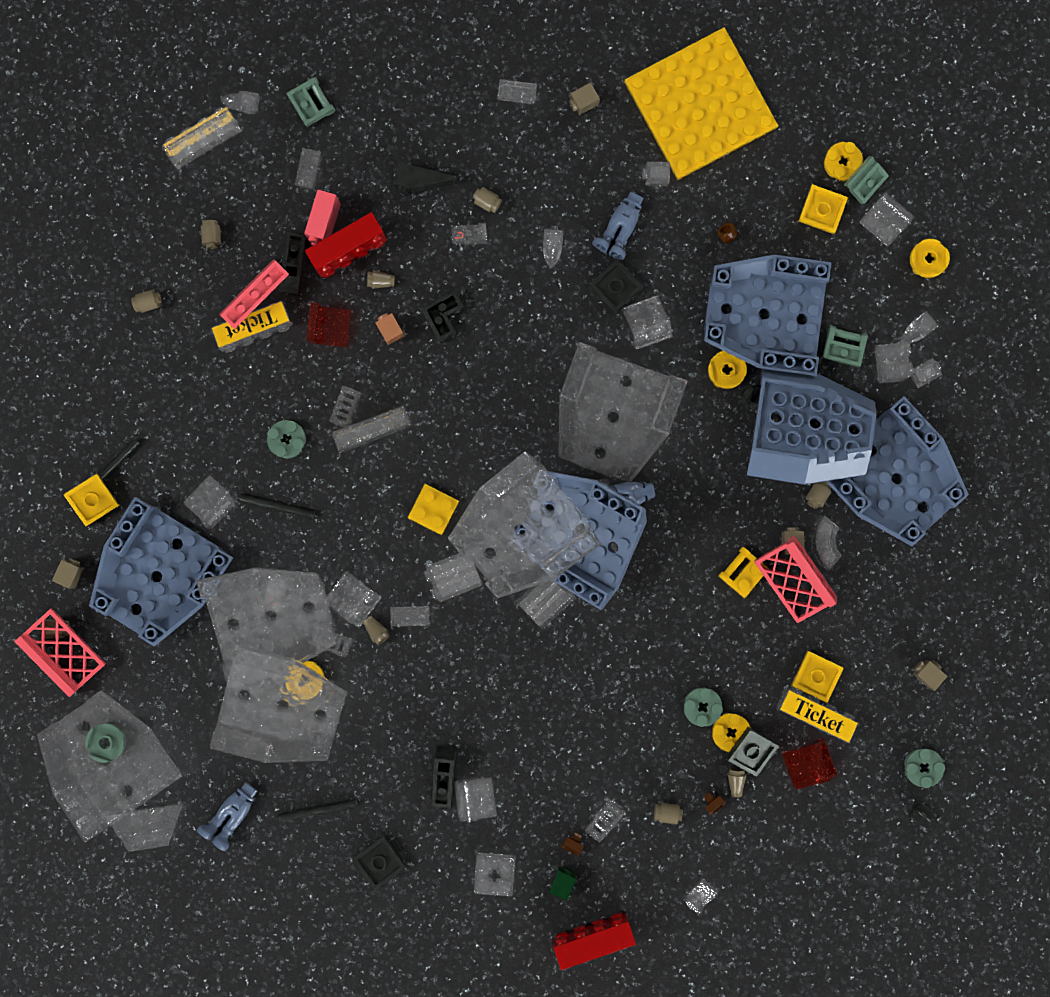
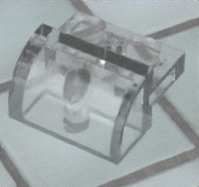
M885 192L859 223L888 247L911 222L914 216Z
M492 777L454 781L459 821H476L482 818L497 816Z

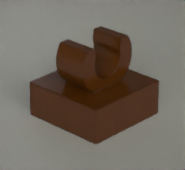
M710 792L704 796L705 800L709 803L705 809L711 816L726 805V802L720 795L716 799Z
M577 832L573 833L571 839L566 837L560 847L578 856L584 846L579 844L582 835Z

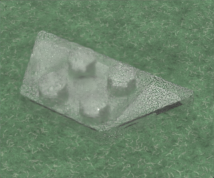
M182 803L106 815V820L122 840L128 852L168 846L182 809Z

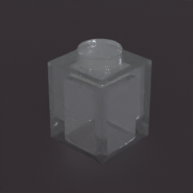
M647 162L646 168H642V179H646L645 185L668 186L670 182V162Z
M932 358L910 370L909 374L917 388L941 376L942 368Z

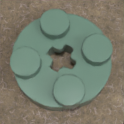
M279 421L267 433L268 447L278 457L294 458L302 452L306 444V434L303 428L294 421ZM285 434L292 437L288 445L285 442L282 443Z
M693 689L684 700L685 716L691 723L700 727L714 724L720 718L723 711L720 697L711 689ZM700 702L708 704L706 707L707 711H698Z
M99 724L88 732L85 746L92 759L101 763H107L116 760L122 755L126 746V735L115 724ZM108 738L110 745L104 748L101 740Z
M927 748L911 751L904 762L906 777L911 783L919 787L929 788L936 785L941 780L945 771V765L939 754ZM921 763L924 764V765H925L926 763L928 764V767H927V768H928V771H927V772H925V771H923L922 773L920 772V770H921L920 764H921Z

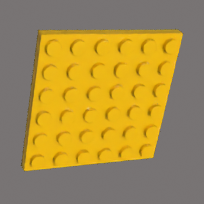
M725 27L630 76L624 81L677 180L778 127L775 118Z

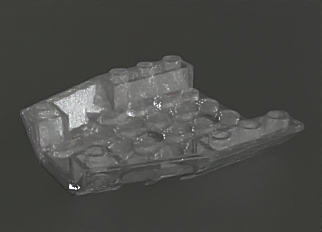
M579 342L560 393L558 457L605 476L631 483L669 435L688 380L671 374L667 376L599 352L597 348ZM629 377L631 385L628 387L622 386L621 378ZM611 412L618 414L619 418L615 423L608 420V414ZM597 448L605 450L606 455L604 458L600 459L595 456Z
M526 451L478 489L448 537V540L459 553L464 551L487 578L485 585L496 598L556 579L600 545L588 520L545 467ZM552 501L555 504V510L548 511L545 508V502ZM523 525L525 533L518 534L515 531V526ZM493 548L496 555L494 557L487 556L486 549Z
M254 567L196 580L201 599L206 600L224 661L222 670L228 687L283 675L336 645L333 618L324 584L318 573ZM307 602H311L314 605V608L312 610H307L304 608L303 605ZM274 611L277 616L275 618H268L266 612ZM235 619L239 625L232 627L228 624V621Z
M236 643L232 667L209 748L264 763L328 761L347 691L295 658ZM246 690L250 693V696L242 697L240 691ZM284 700L288 703V706L280 707L278 701ZM317 710H322L325 712L326 715L324 717H318L315 714V712Z
M102 690L60 721L51 724L37 734L52 794L85 843L183 776L151 727ZM83 721L88 722L90 725L89 731L103 723L117 725L126 735V746L122 755L109 764L92 759L85 746L88 732L82 731L81 723ZM108 738L101 740L104 748L110 745ZM125 785L132 787L133 792L131 796L124 794L123 788Z

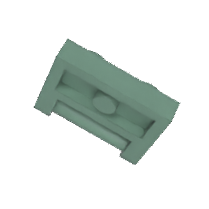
M316 77L286 93L306 128L335 112L334 106L330 105L319 87V81ZM312 89L323 109L320 111L317 109L307 90Z
M830 325L822 359L861 367L868 334L861 333L860 335L836 329V326ZM834 336L857 341L859 345L854 346L834 341Z

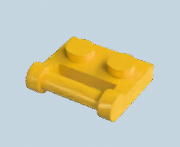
M742 547L739 550L738 556L718 577L745 598L764 575L754 562L757 558L746 548ZM747 558L749 560L748 564L734 580H731L729 577L743 560Z

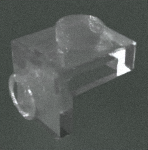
M702 879L688 892L685 903L691 910L701 914L704 906L717 895L718 891L706 880Z

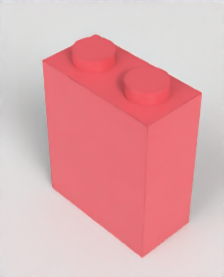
M317 190L304 233L308 241L312 242V246L332 235L341 206L335 194Z

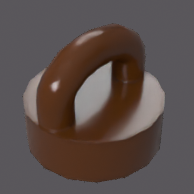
M725 223L718 229L717 234L723 243L728 244L737 238L738 231L733 223Z

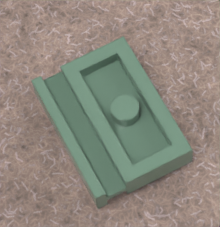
M868 156L844 185L850 189L849 191L860 204H865L889 175L874 160L873 156Z

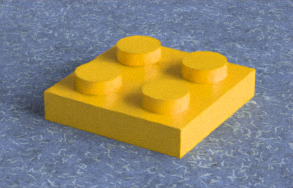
M812 184L798 221L835 234L848 197Z
M98 473L64 494L85 526H88L119 506Z
M424 484L408 518L442 535L459 501Z
M807 651L791 686L828 703L843 671V667Z

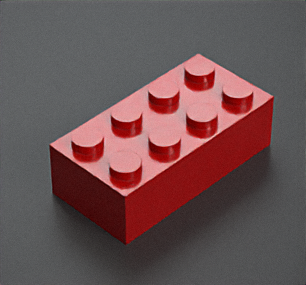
M371 212L306 249L305 252L320 277L325 276L327 278L335 273L334 270L349 266L355 258L365 257L369 250L382 247L387 239Z
M615 913L610 916V919H598L592 922L593 925L587 927L581 925L574 928L572 932L567 933L564 931L556 934V937L553 938V948L560 969L564 970L636 945L626 913Z

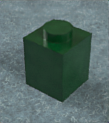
M566 867L563 869L558 868L550 885L549 893L567 901L576 882L574 871Z

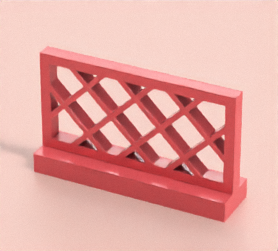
M272 260L219 315L235 329L289 273L276 260Z
M795 535L788 538L787 542L754 561L797 623L828 606L832 607L837 604L836 594ZM786 548L790 553V559L778 558L779 552ZM766 559L775 561L773 570L765 568L761 562ZM776 563L788 564L787 572L775 570ZM790 565L799 566L801 569L800 576L789 573ZM774 574L785 576L784 585L774 582ZM788 577L799 580L797 588L786 586ZM801 580L810 582L812 585L811 591L799 589ZM784 591L796 592L795 599H786ZM798 593L810 595L808 603L796 601ZM811 597H820L823 603L818 606L810 604ZM795 605L807 607L806 613L798 616L794 610Z
M52 608L14 641L68 697L73 695L106 664ZM49 615L56 620V627H45V621ZM33 630H42V640H34L29 633ZM45 630H56V641L45 640ZM59 631H67L70 634V641H59ZM45 644H56L55 654H48L45 651ZM59 644H69V654H59ZM73 645H81L83 647V655H73ZM59 658H69V668H62L59 665ZM73 658H83V668H72ZM86 659H94L99 665L95 669H86ZM72 671L83 672V680L79 684L72 678Z

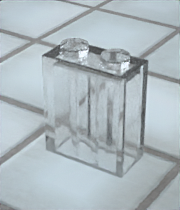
M469 550L425 566L426 571H424L427 582L431 581L433 585L431 593L434 600L438 599L439 602L483 586Z
M545 573L516 602L543 630L576 597L572 592L554 582Z

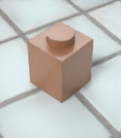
M385 313L378 317L379 321L375 323L388 345L404 337L392 313L389 315Z

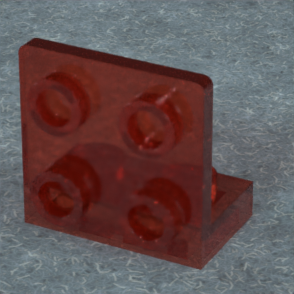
M311 302L306 339L308 343L347 347L351 310L322 307L319 303Z
M824 738L817 739L811 745L782 753L795 789L828 782L837 775Z

